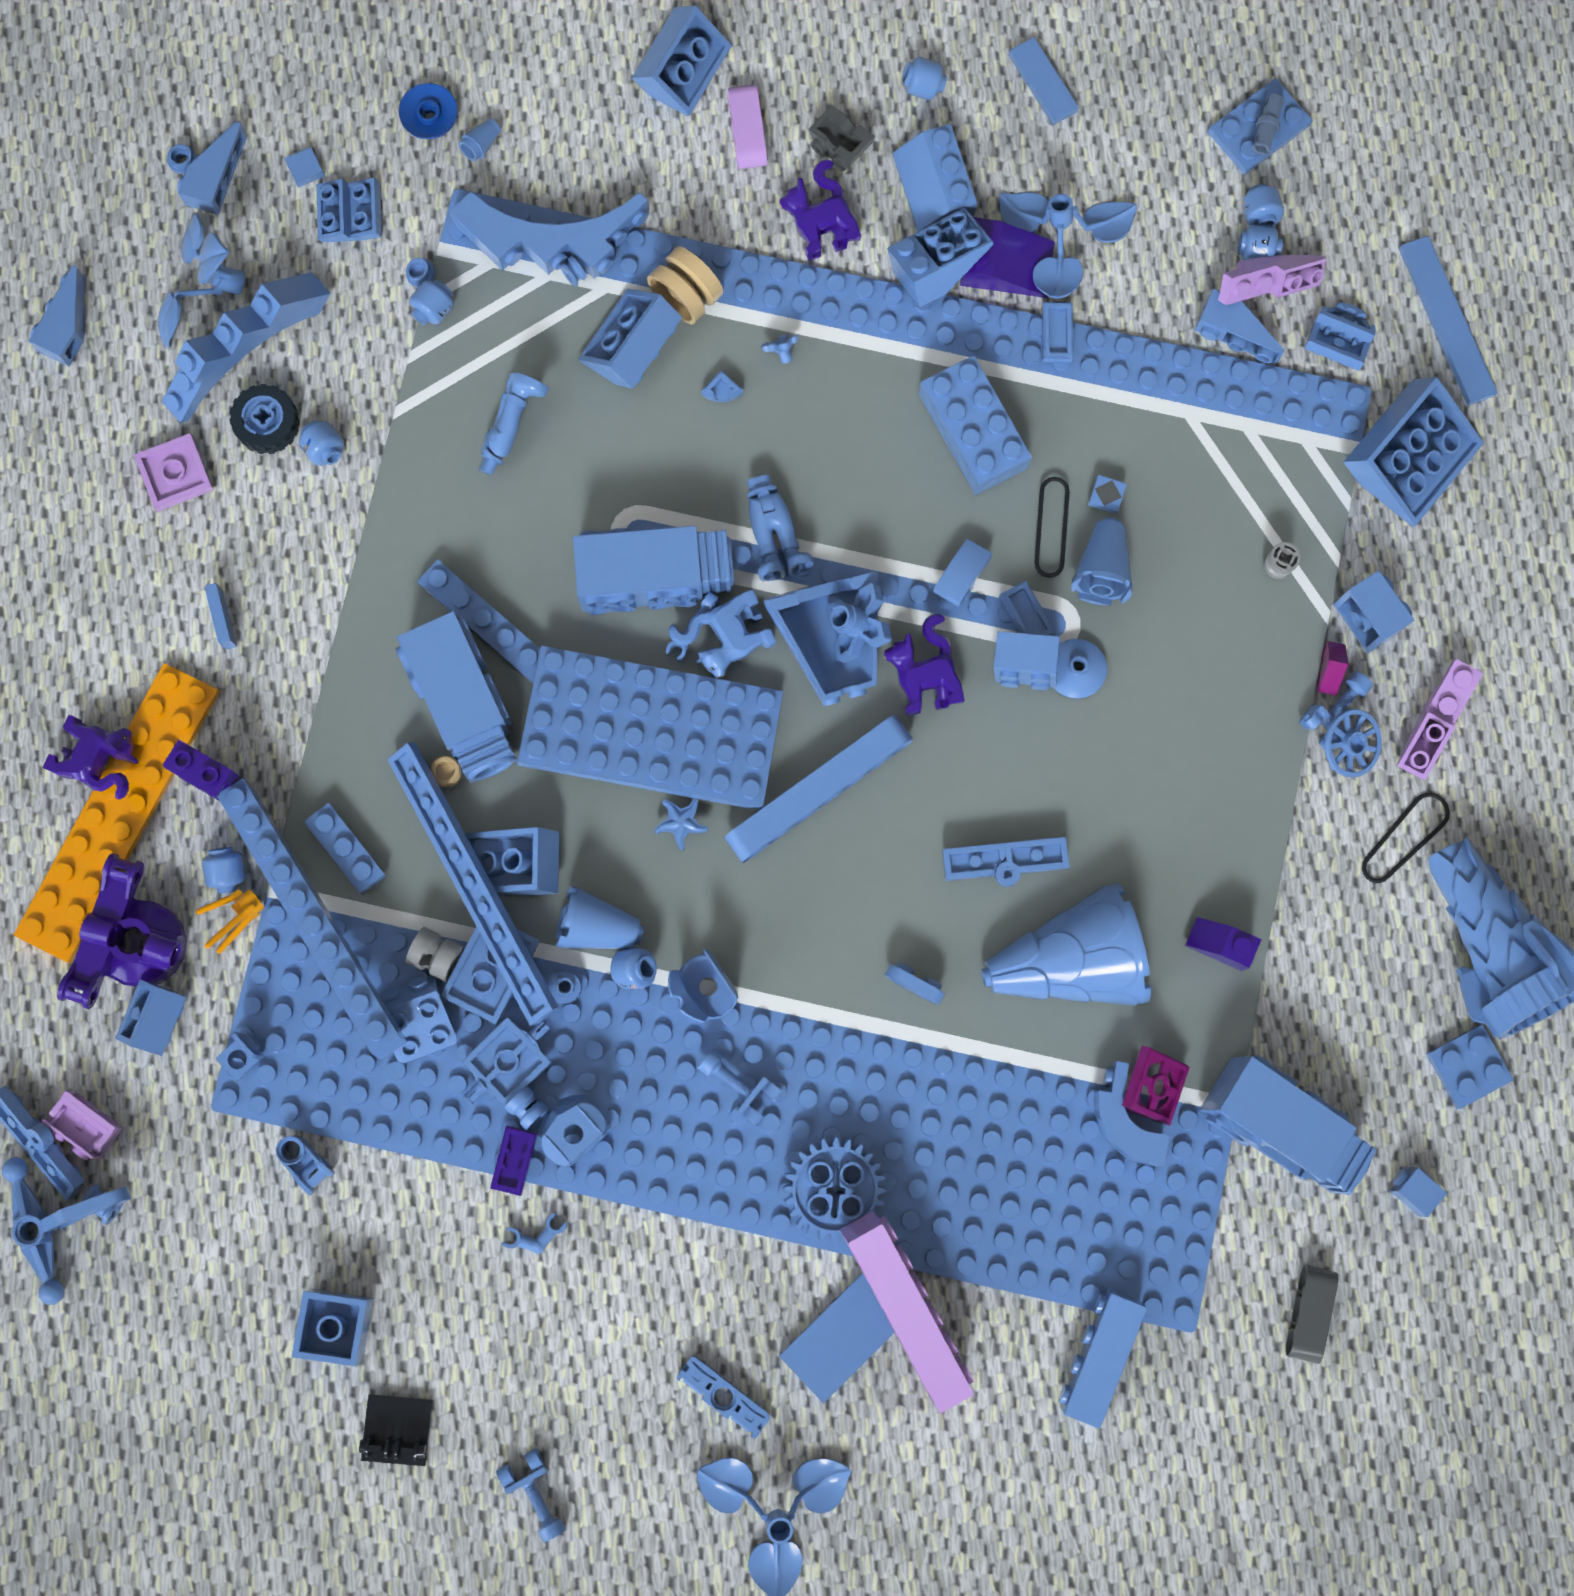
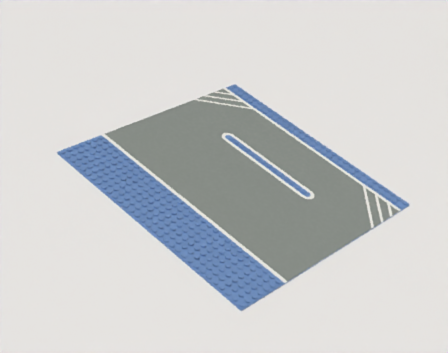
M461 189L454 190L433 264L435 268L433 281L435 279L439 280L452 291L454 307L440 324L433 325L427 322L426 325L418 322L283 831V837L378 994L380 995L383 990L390 987L399 988L410 984L417 977L431 976L428 968L420 970L405 962L409 948L421 928L426 927L440 934L442 941L449 938L463 945L464 949L476 928L474 920L387 760L408 742L416 743L429 768H431L434 760L441 756L453 757L451 750H448L444 744L425 699H420L417 692L415 693L395 649L400 646L396 638L397 636L450 613L449 610L423 589L417 581L438 559L540 649L542 645L716 678L705 669L702 663L697 664L696 662L700 651L707 648L721 647L717 636L709 624L701 625L699 636L689 644L683 661H676L682 653V649L679 647H674L669 655L666 654L667 645L673 641L668 633L669 627L675 625L683 633L687 628L688 622L700 609L702 601L697 602V605L691 607L675 606L652 610L648 606L636 607V610L632 612H608L600 615H590L587 611L582 612L577 597L573 536H580V533L584 531H609L616 528L640 531L696 526L697 532L726 530V535L731 539L734 585L731 586V593H713L719 600L717 607L726 604L735 596L753 589L759 602L753 607L757 608L762 615V619L755 623L751 620L745 621V627L748 633L771 629L776 645L768 649L763 646L757 647L744 659L730 663L725 675L716 679L783 691L763 808L892 715L897 716L912 736L913 741L744 863L740 861L724 837L759 810L697 799L698 806L694 819L698 824L707 826L708 832L689 833L684 841L685 849L681 851L677 846L673 833L661 832L657 835L654 829L664 820L668 819V810L663 806V800L666 799L682 809L691 804L692 799H694L691 797L518 766L517 762L494 776L471 783L462 771V777L458 784L450 788L440 787L464 833L541 827L559 832L558 894L499 896L516 929L540 940L532 958L541 975L571 972L579 978L582 985L581 994L576 1001L558 1005L559 1009L542 1020L550 1030L537 1043L540 1050L552 1063L528 1087L534 1092V1098L538 1102H544L548 1106V1112H552L554 1108L559 1106L560 1099L571 1095L583 1094L586 1102L594 1105L601 1112L607 1125L610 1124L611 1128L603 1139L574 1165L569 1167L559 1166L551 1161L543 1151L541 1138L537 1136L526 1182L853 1256L841 1233H838L836 1242H832L829 1233H826L825 1238L821 1241L818 1238L817 1229L809 1236L806 1233L807 1223L798 1227L796 1222L800 1215L791 1217L788 1213L794 1207V1204L788 1205L784 1203V1199L791 1196V1193L782 1189L783 1186L789 1185L792 1182L784 1176L785 1173H794L795 1171L790 1161L800 1163L801 1158L798 1155V1151L800 1150L806 1155L809 1154L808 1143L813 1144L817 1149L820 1148V1138H824L827 1144L831 1145L833 1137H837L839 1145L842 1146L846 1138L851 1140V1149L860 1143L863 1146L861 1155L869 1151L873 1154L869 1164L878 1162L881 1165L875 1171V1174H883L885 1176V1179L879 1182L878 1186L886 1188L887 1192L878 1194L877 1198H880L885 1205H875L874 1210L880 1215L879 1218L884 1216L891 1225L898 1238L893 1244L894 1246L899 1244L906 1253L913 1266L912 1270L1094 1311L1098 1296L1100 1294L1104 1295L1106 1289L1109 1288L1145 1304L1147 1310L1142 1322L1189 1333L1194 1332L1198 1324L1232 1141L1229 1135L1205 1120L1207 1115L1199 1111L1230 1058L1248 1056L1308 730L1306 731L1299 721L1309 711L1308 709L1313 706L1355 482L1354 476L1343 461L1363 439L1371 389L1364 385L1074 322L1072 363L1042 362L1041 315L944 295L920 308L903 285L633 227L627 233V237L622 244L617 247L613 246L615 261L613 267L606 274H600L593 279L585 271L587 279H580L578 285L574 287L566 279L561 269L554 270L548 275L525 252L522 253L520 260L515 265L508 266L502 271L453 224L450 210L470 193V191ZM472 192L489 206L509 216L533 223L556 225L578 223L592 219L590 217ZM677 246L686 248L701 259L715 274L723 287V295L711 306L704 304L705 314L695 324L691 325L680 320L676 326L675 333L666 340L660 349L658 357L650 363L643 373L642 380L633 389L615 385L582 364L578 360L579 356L625 291L632 289L653 293L647 282V276L657 266H666L665 258ZM788 334L789 337L798 334L799 341L794 343L791 349H789L793 360L788 363L782 364L778 353L772 351L764 352L761 347L766 342L779 341L778 337ZM973 355L1032 456L1027 470L976 496L918 395L921 381ZM722 370L743 389V394L729 402H714L703 397L701 391ZM518 372L545 384L550 388L546 396L540 398L528 397L525 400L527 405L522 411L514 444L509 455L502 458V461H504L503 465H497L493 475H487L479 471L478 469L483 460L480 454L488 430L492 429L501 403L500 399L502 393L506 391L510 373ZM767 474L770 475L772 485L777 486L779 494L788 507L794 525L795 537L799 544L798 551L811 554L814 565L808 570L790 576L786 567L785 556L780 547V541L776 531L773 530L775 545L779 552L778 557L785 570V577L776 581H762L759 578L758 568L764 564V560L761 558L760 548L752 530L749 518V500L747 498L749 493L747 481L751 478ZM1098 475L1127 484L1117 514L1088 505ZM1059 477L1066 481L1070 491L1065 563L1063 571L1059 575L1047 578L1037 572L1034 563L1039 494L1041 484L1046 479ZM1057 481L1049 482L1044 489L1039 566L1046 573H1054L1060 566L1065 488ZM1111 517L1118 519L1126 528L1133 590L1131 598L1126 602L1120 604V599L1112 600L1111 605L1104 606L1078 598L1079 592L1076 590L1072 592L1071 586L1073 576L1096 523L1104 518ZM966 539L993 553L988 565L976 579L973 589L958 607L935 594L933 590L951 560ZM1288 542L1295 545L1301 556L1299 565L1284 579L1271 578L1264 569L1265 557L1279 543ZM877 571L878 585L881 587L884 600L878 611V620L889 624L892 638L889 643L877 648V685L866 688L867 694L849 698V694L846 693L840 696L841 702L823 706L822 701H820L768 613L763 600L816 584ZM1027 581L1056 631L1054 636L1060 637V643L1070 639H1083L1097 646L1103 653L1107 663V676L1101 688L1089 697L1073 699L1061 695L1053 687H1049V690L1041 691L1032 689L1031 685L1019 684L1017 688H1008L1001 686L1000 682H995L993 667L997 631L1019 633L999 598L1001 593ZM941 614L944 616L945 621L936 625L934 630L936 633L949 639L952 646L955 672L962 684L965 702L949 704L948 708L936 710L934 706V701L937 699L935 689L922 691L921 713L907 716L905 715L904 707L908 704V698L899 685L897 668L891 662L885 660L884 650L891 647L893 643L905 639V634L910 633L915 648V662L938 656L940 648L927 641L923 635L922 625L930 615ZM471 631L488 668L483 673L490 674L513 724L508 725L511 735L507 737L518 759L533 684ZM1081 662L1073 663L1075 670L1082 671L1084 669ZM328 802L387 875L363 895L357 891L304 823L306 819ZM1066 837L1070 867L1068 869L1020 874L1018 882L1011 887H1002L996 882L994 876L945 881L943 849ZM1116 882L1123 887L1125 895L1121 897L1124 902L1130 901L1146 949L1150 975L1144 977L1145 985L1150 984L1151 998L1148 1003L1130 1006L1094 1001L1086 1003L1049 997L1046 1000L996 994L991 992L990 986L985 987L981 975V969L985 968V961L1026 932L1035 931L1061 911L1068 910L1100 887ZM269 884L264 909L262 910L230 1035L233 1032L244 1035L250 1034L259 1043L260 1047L258 1050L264 1057L238 1081L234 1080L221 1066L211 1108L219 1113L494 1175L506 1126L525 1129L520 1124V1119L516 1115H511L494 1095L486 1091L473 1105L468 1102L469 1099H466L463 1095L477 1082L473 1073L463 1064L462 1060L507 1017L519 1029L529 1032L535 1025H529L514 995L511 997L498 1025L441 997L457 1035V1042L454 1045L406 1063L398 1062L394 1052L381 1060L368 1050ZM570 886L578 887L640 919V926H644V933L640 945L635 944L633 948L646 949L655 958L657 973L650 986L643 989H622L615 984L610 972L613 956L623 949L560 948L555 946L557 941L555 939L562 906L569 903L570 898L565 896ZM1199 917L1233 926L1262 939L1251 967L1240 971L1184 946L1195 919ZM705 948L714 955L736 988L738 999L736 1005L729 1013L717 1019L707 1018L702 1023L687 1017L680 1011L682 1005L678 998L670 996L668 977L671 970L679 971L689 959L705 954L703 952ZM898 962H901L914 969L913 975L924 981L928 977L942 985L941 991L945 993L940 1005H935L887 979L884 975L889 965L896 966ZM437 978L441 995L447 982ZM705 978L700 982L699 990L703 995L711 996L717 990V983L712 978ZM565 981L560 984L559 989L562 993H567L570 991L571 985ZM230 1035L226 1048L235 1041ZM1141 1046L1150 1047L1190 1066L1170 1126L1126 1110L1131 1121L1139 1128L1148 1132L1170 1136L1165 1167L1141 1164L1120 1154L1102 1134L1094 1111V1091L1101 1090L1107 1092L1108 1086L1103 1085L1106 1067L1111 1068V1062L1115 1061L1129 1063L1125 1087L1126 1094ZM712 1049L723 1056L721 1059L723 1066L727 1067L730 1072L732 1071L735 1076L740 1077L750 1087L755 1088L762 1077H765L783 1091L780 1097L774 1101L760 1090L749 1106L763 1116L757 1127L737 1112L745 1101L744 1095L739 1094V1091L734 1090L716 1074L706 1076L697 1069ZM241 1050L232 1052L229 1057V1063L235 1069L242 1068L247 1061L246 1054ZM1160 1064L1150 1065L1147 1076L1152 1077L1157 1074ZM1161 1078L1157 1080L1154 1087L1156 1095L1160 1094L1163 1089ZM1143 1085L1140 1098L1146 1107L1150 1095L1148 1087ZM1164 1099L1159 1100L1157 1107L1164 1101ZM543 1117L527 1131L538 1133ZM569 1125L565 1129L564 1137L569 1143H578L583 1137V1130L578 1125ZM837 1161L832 1162L833 1186L827 1188V1191L833 1196L832 1218L837 1216L836 1192L842 1191V1187L836 1182ZM816 1165L811 1171V1178L815 1181H821L827 1175V1168L824 1165ZM850 1165L844 1169L843 1179L845 1181H853L857 1178L859 1173L857 1166ZM823 1197L813 1199L810 1204L811 1211L814 1213L822 1212L826 1208V1199ZM853 1197L847 1198L842 1204L843 1212H854L858 1206L857 1199Z

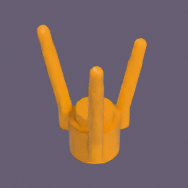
M238 888L231 895L196 910V914L201 915L232 901L235 902L231 908L237 915L205 943V948L209 949L238 924L216 949L218 954L222 953L242 930L259 916L258 913L264 909V906L250 889L242 893Z

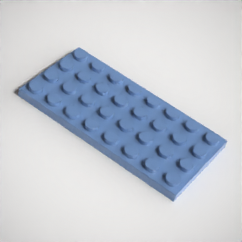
M541 645L517 765L761 810L764 805L783 691Z

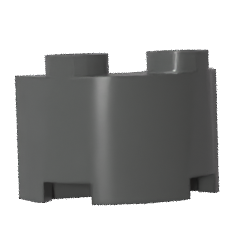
M832 105L808 129L813 139L810 143L812 149L820 156L826 154L841 171H845L875 140V135L861 125L858 127L854 126L844 113Z

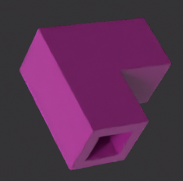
M1331 641L1326 642L1322 654V669L1317 680L1318 692L1337 696L1348 666L1345 644Z

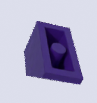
M1197 917L1184 946L1243 971L1251 967L1262 939L1233 926Z

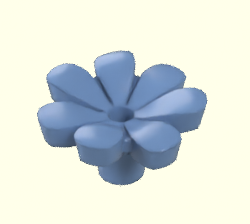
M784 334L778 337L779 341L774 340L761 345L764 352L772 351L778 353L781 363L784 364L793 360L789 349H791L794 343L799 341V336L795 334L788 337V334Z

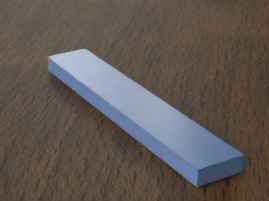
M1429 236L1401 245L1399 248L1400 254L1467 406L1494 397L1498 392Z

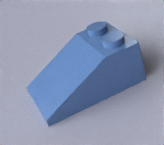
M532 827L465 833L498 896L558 894V831Z

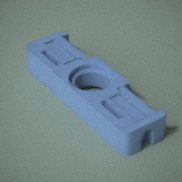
M691 1356L677 1375L678 1381L683 1378V1382L700 1395L703 1394L702 1400L726 1419L732 1416L731 1419L746 1431H751V1438H756L770 1419L768 1411L697 1356ZM722 1387L730 1389L733 1394L731 1403L726 1406L717 1404L714 1399L716 1390Z

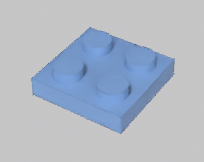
M1478 1025L1426 1053L1456 1109H1461L1514 1080L1483 1025Z

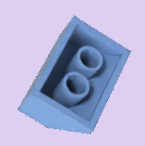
M696 5L674 7L633 74L632 79L650 97L686 116H690L732 45Z
M951 124L923 131L893 152V158L917 231L963 208H966L972 217L975 216L977 201Z
M627 289L578 360L615 385L633 389L642 380L643 373L650 363L658 357L660 349L666 340L675 333L676 326L683 317L661 294Z

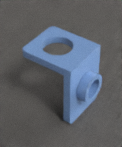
M233 1032L230 1036L235 1041L216 1060L234 1080L238 1081L264 1056L258 1050L260 1047L259 1043L250 1034L244 1035ZM236 1050L243 1051L247 1057L246 1064L239 1069L233 1068L229 1063L231 1053Z

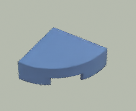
M722 370L701 391L703 397L714 402H729L743 394V389Z

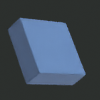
M311 147L284 158L298 188L325 176Z

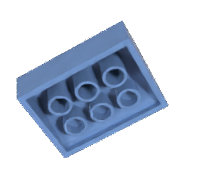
M1438 377L1413 379L1343 463L1362 487L1410 526H1416L1484 442Z

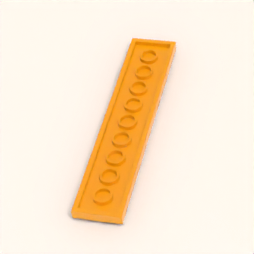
M163 663L127 728L133 733L132 741L134 748L132 756L139 761L138 764H132L112 756L100 778L102 779L111 773H122L125 775L129 783V791L126 797L122 799L115 798L116 784L102 792L92 791L13 936L69 964L72 963L82 941L79 935L81 925L86 915L92 913L100 892L102 870L106 859L111 853L119 855V858L128 861L175 775L163 767L164 761L178 739L191 746L220 693L218 689Z

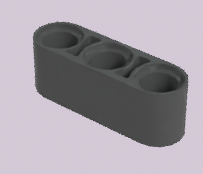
M1310 1265L1303 1266L1285 1347L1286 1356L1315 1364H1320L1322 1361L1338 1287L1337 1272Z

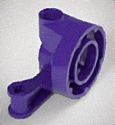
M111 853L106 859L102 870V882L98 898L92 913L86 915L81 925L79 935L82 941L73 964L59 984L57 991L58 1000L65 1001L68 999L83 1004V1008L89 1010L94 1006L105 976L111 977L123 985L137 987L140 979L156 985L161 984L178 970L185 958L187 946L183 924L173 911L159 903L134 898L143 876V862L136 861L133 863L119 858V855ZM119 869L126 870L127 873L121 872ZM137 927L144 935L149 936L145 943L143 954L137 952L126 954L122 948L123 938L128 930ZM75 989L81 990L83 993L75 992Z

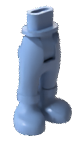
M518 372L510 373L506 391L502 393L500 399L501 403L492 429H489L485 436L480 454L483 460L478 469L479 471L487 475H493L497 465H503L504 461H502V458L509 455L514 444L521 414L527 405L525 400L528 397L540 398L546 396L550 389L548 386Z
M767 474L749 479L747 481L749 493L747 494L749 518L755 539L760 548L761 558L764 560V564L758 568L760 580L776 581L785 577L783 564L778 557L779 552L775 545L773 530L776 531L780 541L788 574L794 576L811 568L814 565L813 557L807 552L798 551L799 544L795 537L790 512L779 494L777 486L772 485L770 475Z

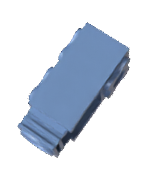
M696 526L640 531L616 528L609 531H584L580 533V536H573L577 597L582 612L587 611L590 615H600L608 612H632L636 610V607L648 606L652 610L675 606L691 607L697 605V602L703 601L702 595H707L709 592L721 594L722 592L731 593V586L734 585L731 539L726 535V530L697 532Z
M453 611L397 636L396 638L400 646L395 649L409 681L419 698L425 699L446 748L451 750L455 759H458L462 771L470 783L494 776L517 762L518 759L507 737L511 735L508 725L513 724L490 674L483 673L488 668L465 619L461 618L458 620Z
M1245 1055L1243 1057H1231L1199 1111L1207 1115L1205 1120L1225 1132L1237 1143L1245 1147L1251 1145L1299 1179L1307 1180V1178H1310L1321 1187L1326 1188L1330 1193L1351 1195L1354 1188L1366 1175L1377 1149L1354 1134L1357 1128L1348 1122L1350 1118L1345 1113L1330 1106L1317 1094L1308 1090L1305 1093L1296 1087L1298 1082L1276 1069L1266 1059L1258 1055H1254V1057Z

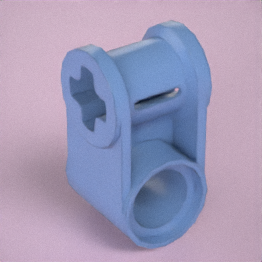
M288 1136L278 1142L276 1146L278 1160L292 1174L296 1183L308 1195H312L314 1188L327 1176L332 1177L335 1174L329 1163L302 1136ZM290 1141L296 1142L300 1147V1153L295 1159L288 1157L286 1154V1145ZM318 1169V1171L312 1177L309 1178V1176L312 1175Z

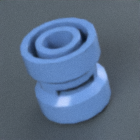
M528 1086L518 1092L505 1106V1109L511 1115H516L520 1119V1124L526 1131L536 1124L549 1110L544 1102H538L534 1098V1092Z

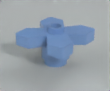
M870 583L858 589L853 605L839 599L826 606L829 623L839 633L834 643L837 661L847 663L858 658L864 641L870 646L878 648L892 640L889 624L874 619L884 602L879 585Z

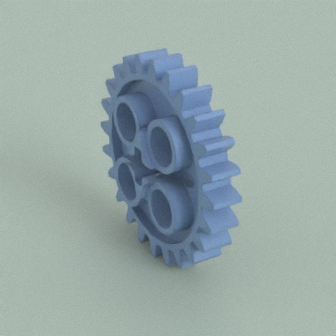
M833 1137L831 1145H828L824 1138H820V1148L816 1149L813 1144L808 1143L810 1153L806 1155L799 1150L800 1163L790 1161L795 1171L794 1173L784 1174L787 1179L792 1181L791 1184L782 1187L784 1191L791 1193V1196L784 1199V1203L788 1205L794 1204V1207L788 1213L791 1217L800 1215L796 1225L801 1227L807 1223L806 1233L809 1236L817 1229L819 1240L822 1241L826 1233H829L832 1242H836L838 1233H841L839 1229L860 1217L874 1211L879 1218L880 1215L874 1210L875 1205H885L880 1198H877L878 1194L887 1192L886 1188L878 1186V1183L883 1181L885 1176L883 1174H875V1171L881 1165L878 1162L869 1164L873 1154L869 1151L861 1155L863 1146L860 1143L851 1149V1140L846 1138L842 1146L839 1145L837 1137ZM833 1161L838 1162L836 1182L842 1187V1191L836 1192L837 1216L835 1218L831 1217L833 1196L827 1191V1188L833 1186ZM816 1165H824L827 1168V1175L821 1181H815L811 1178V1171ZM850 1165L857 1166L859 1171L857 1178L853 1181H845L843 1179L844 1169ZM817 1197L826 1199V1208L820 1213H814L810 1209L812 1200ZM847 1198H856L858 1201L857 1209L852 1213H844L842 1210L843 1202Z

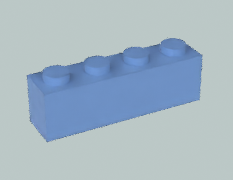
M1109 1288L1106 1289L1104 1295L1100 1294L1094 1306V1312L1097 1313L1093 1325H1087L1082 1337V1342L1085 1343L1081 1355H1075L1071 1364L1070 1372L1073 1373L1069 1385L1064 1384L1059 1395L1058 1402L1061 1403L1060 1408L1064 1415L1098 1429L1101 1428L1145 1316L1147 1307L1143 1302Z

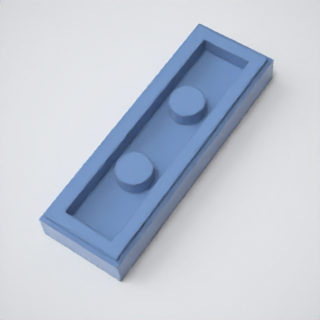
M1035 37L1009 50L1008 56L1052 125L1078 112V105Z

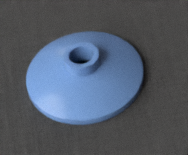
M1070 639L1060 643L1056 687L1053 688L1061 695L1073 699L1086 698L1096 693L1103 685L1107 676V663L1101 650L1093 643L1083 639ZM1081 662L1084 669L1082 671L1075 670L1073 663Z

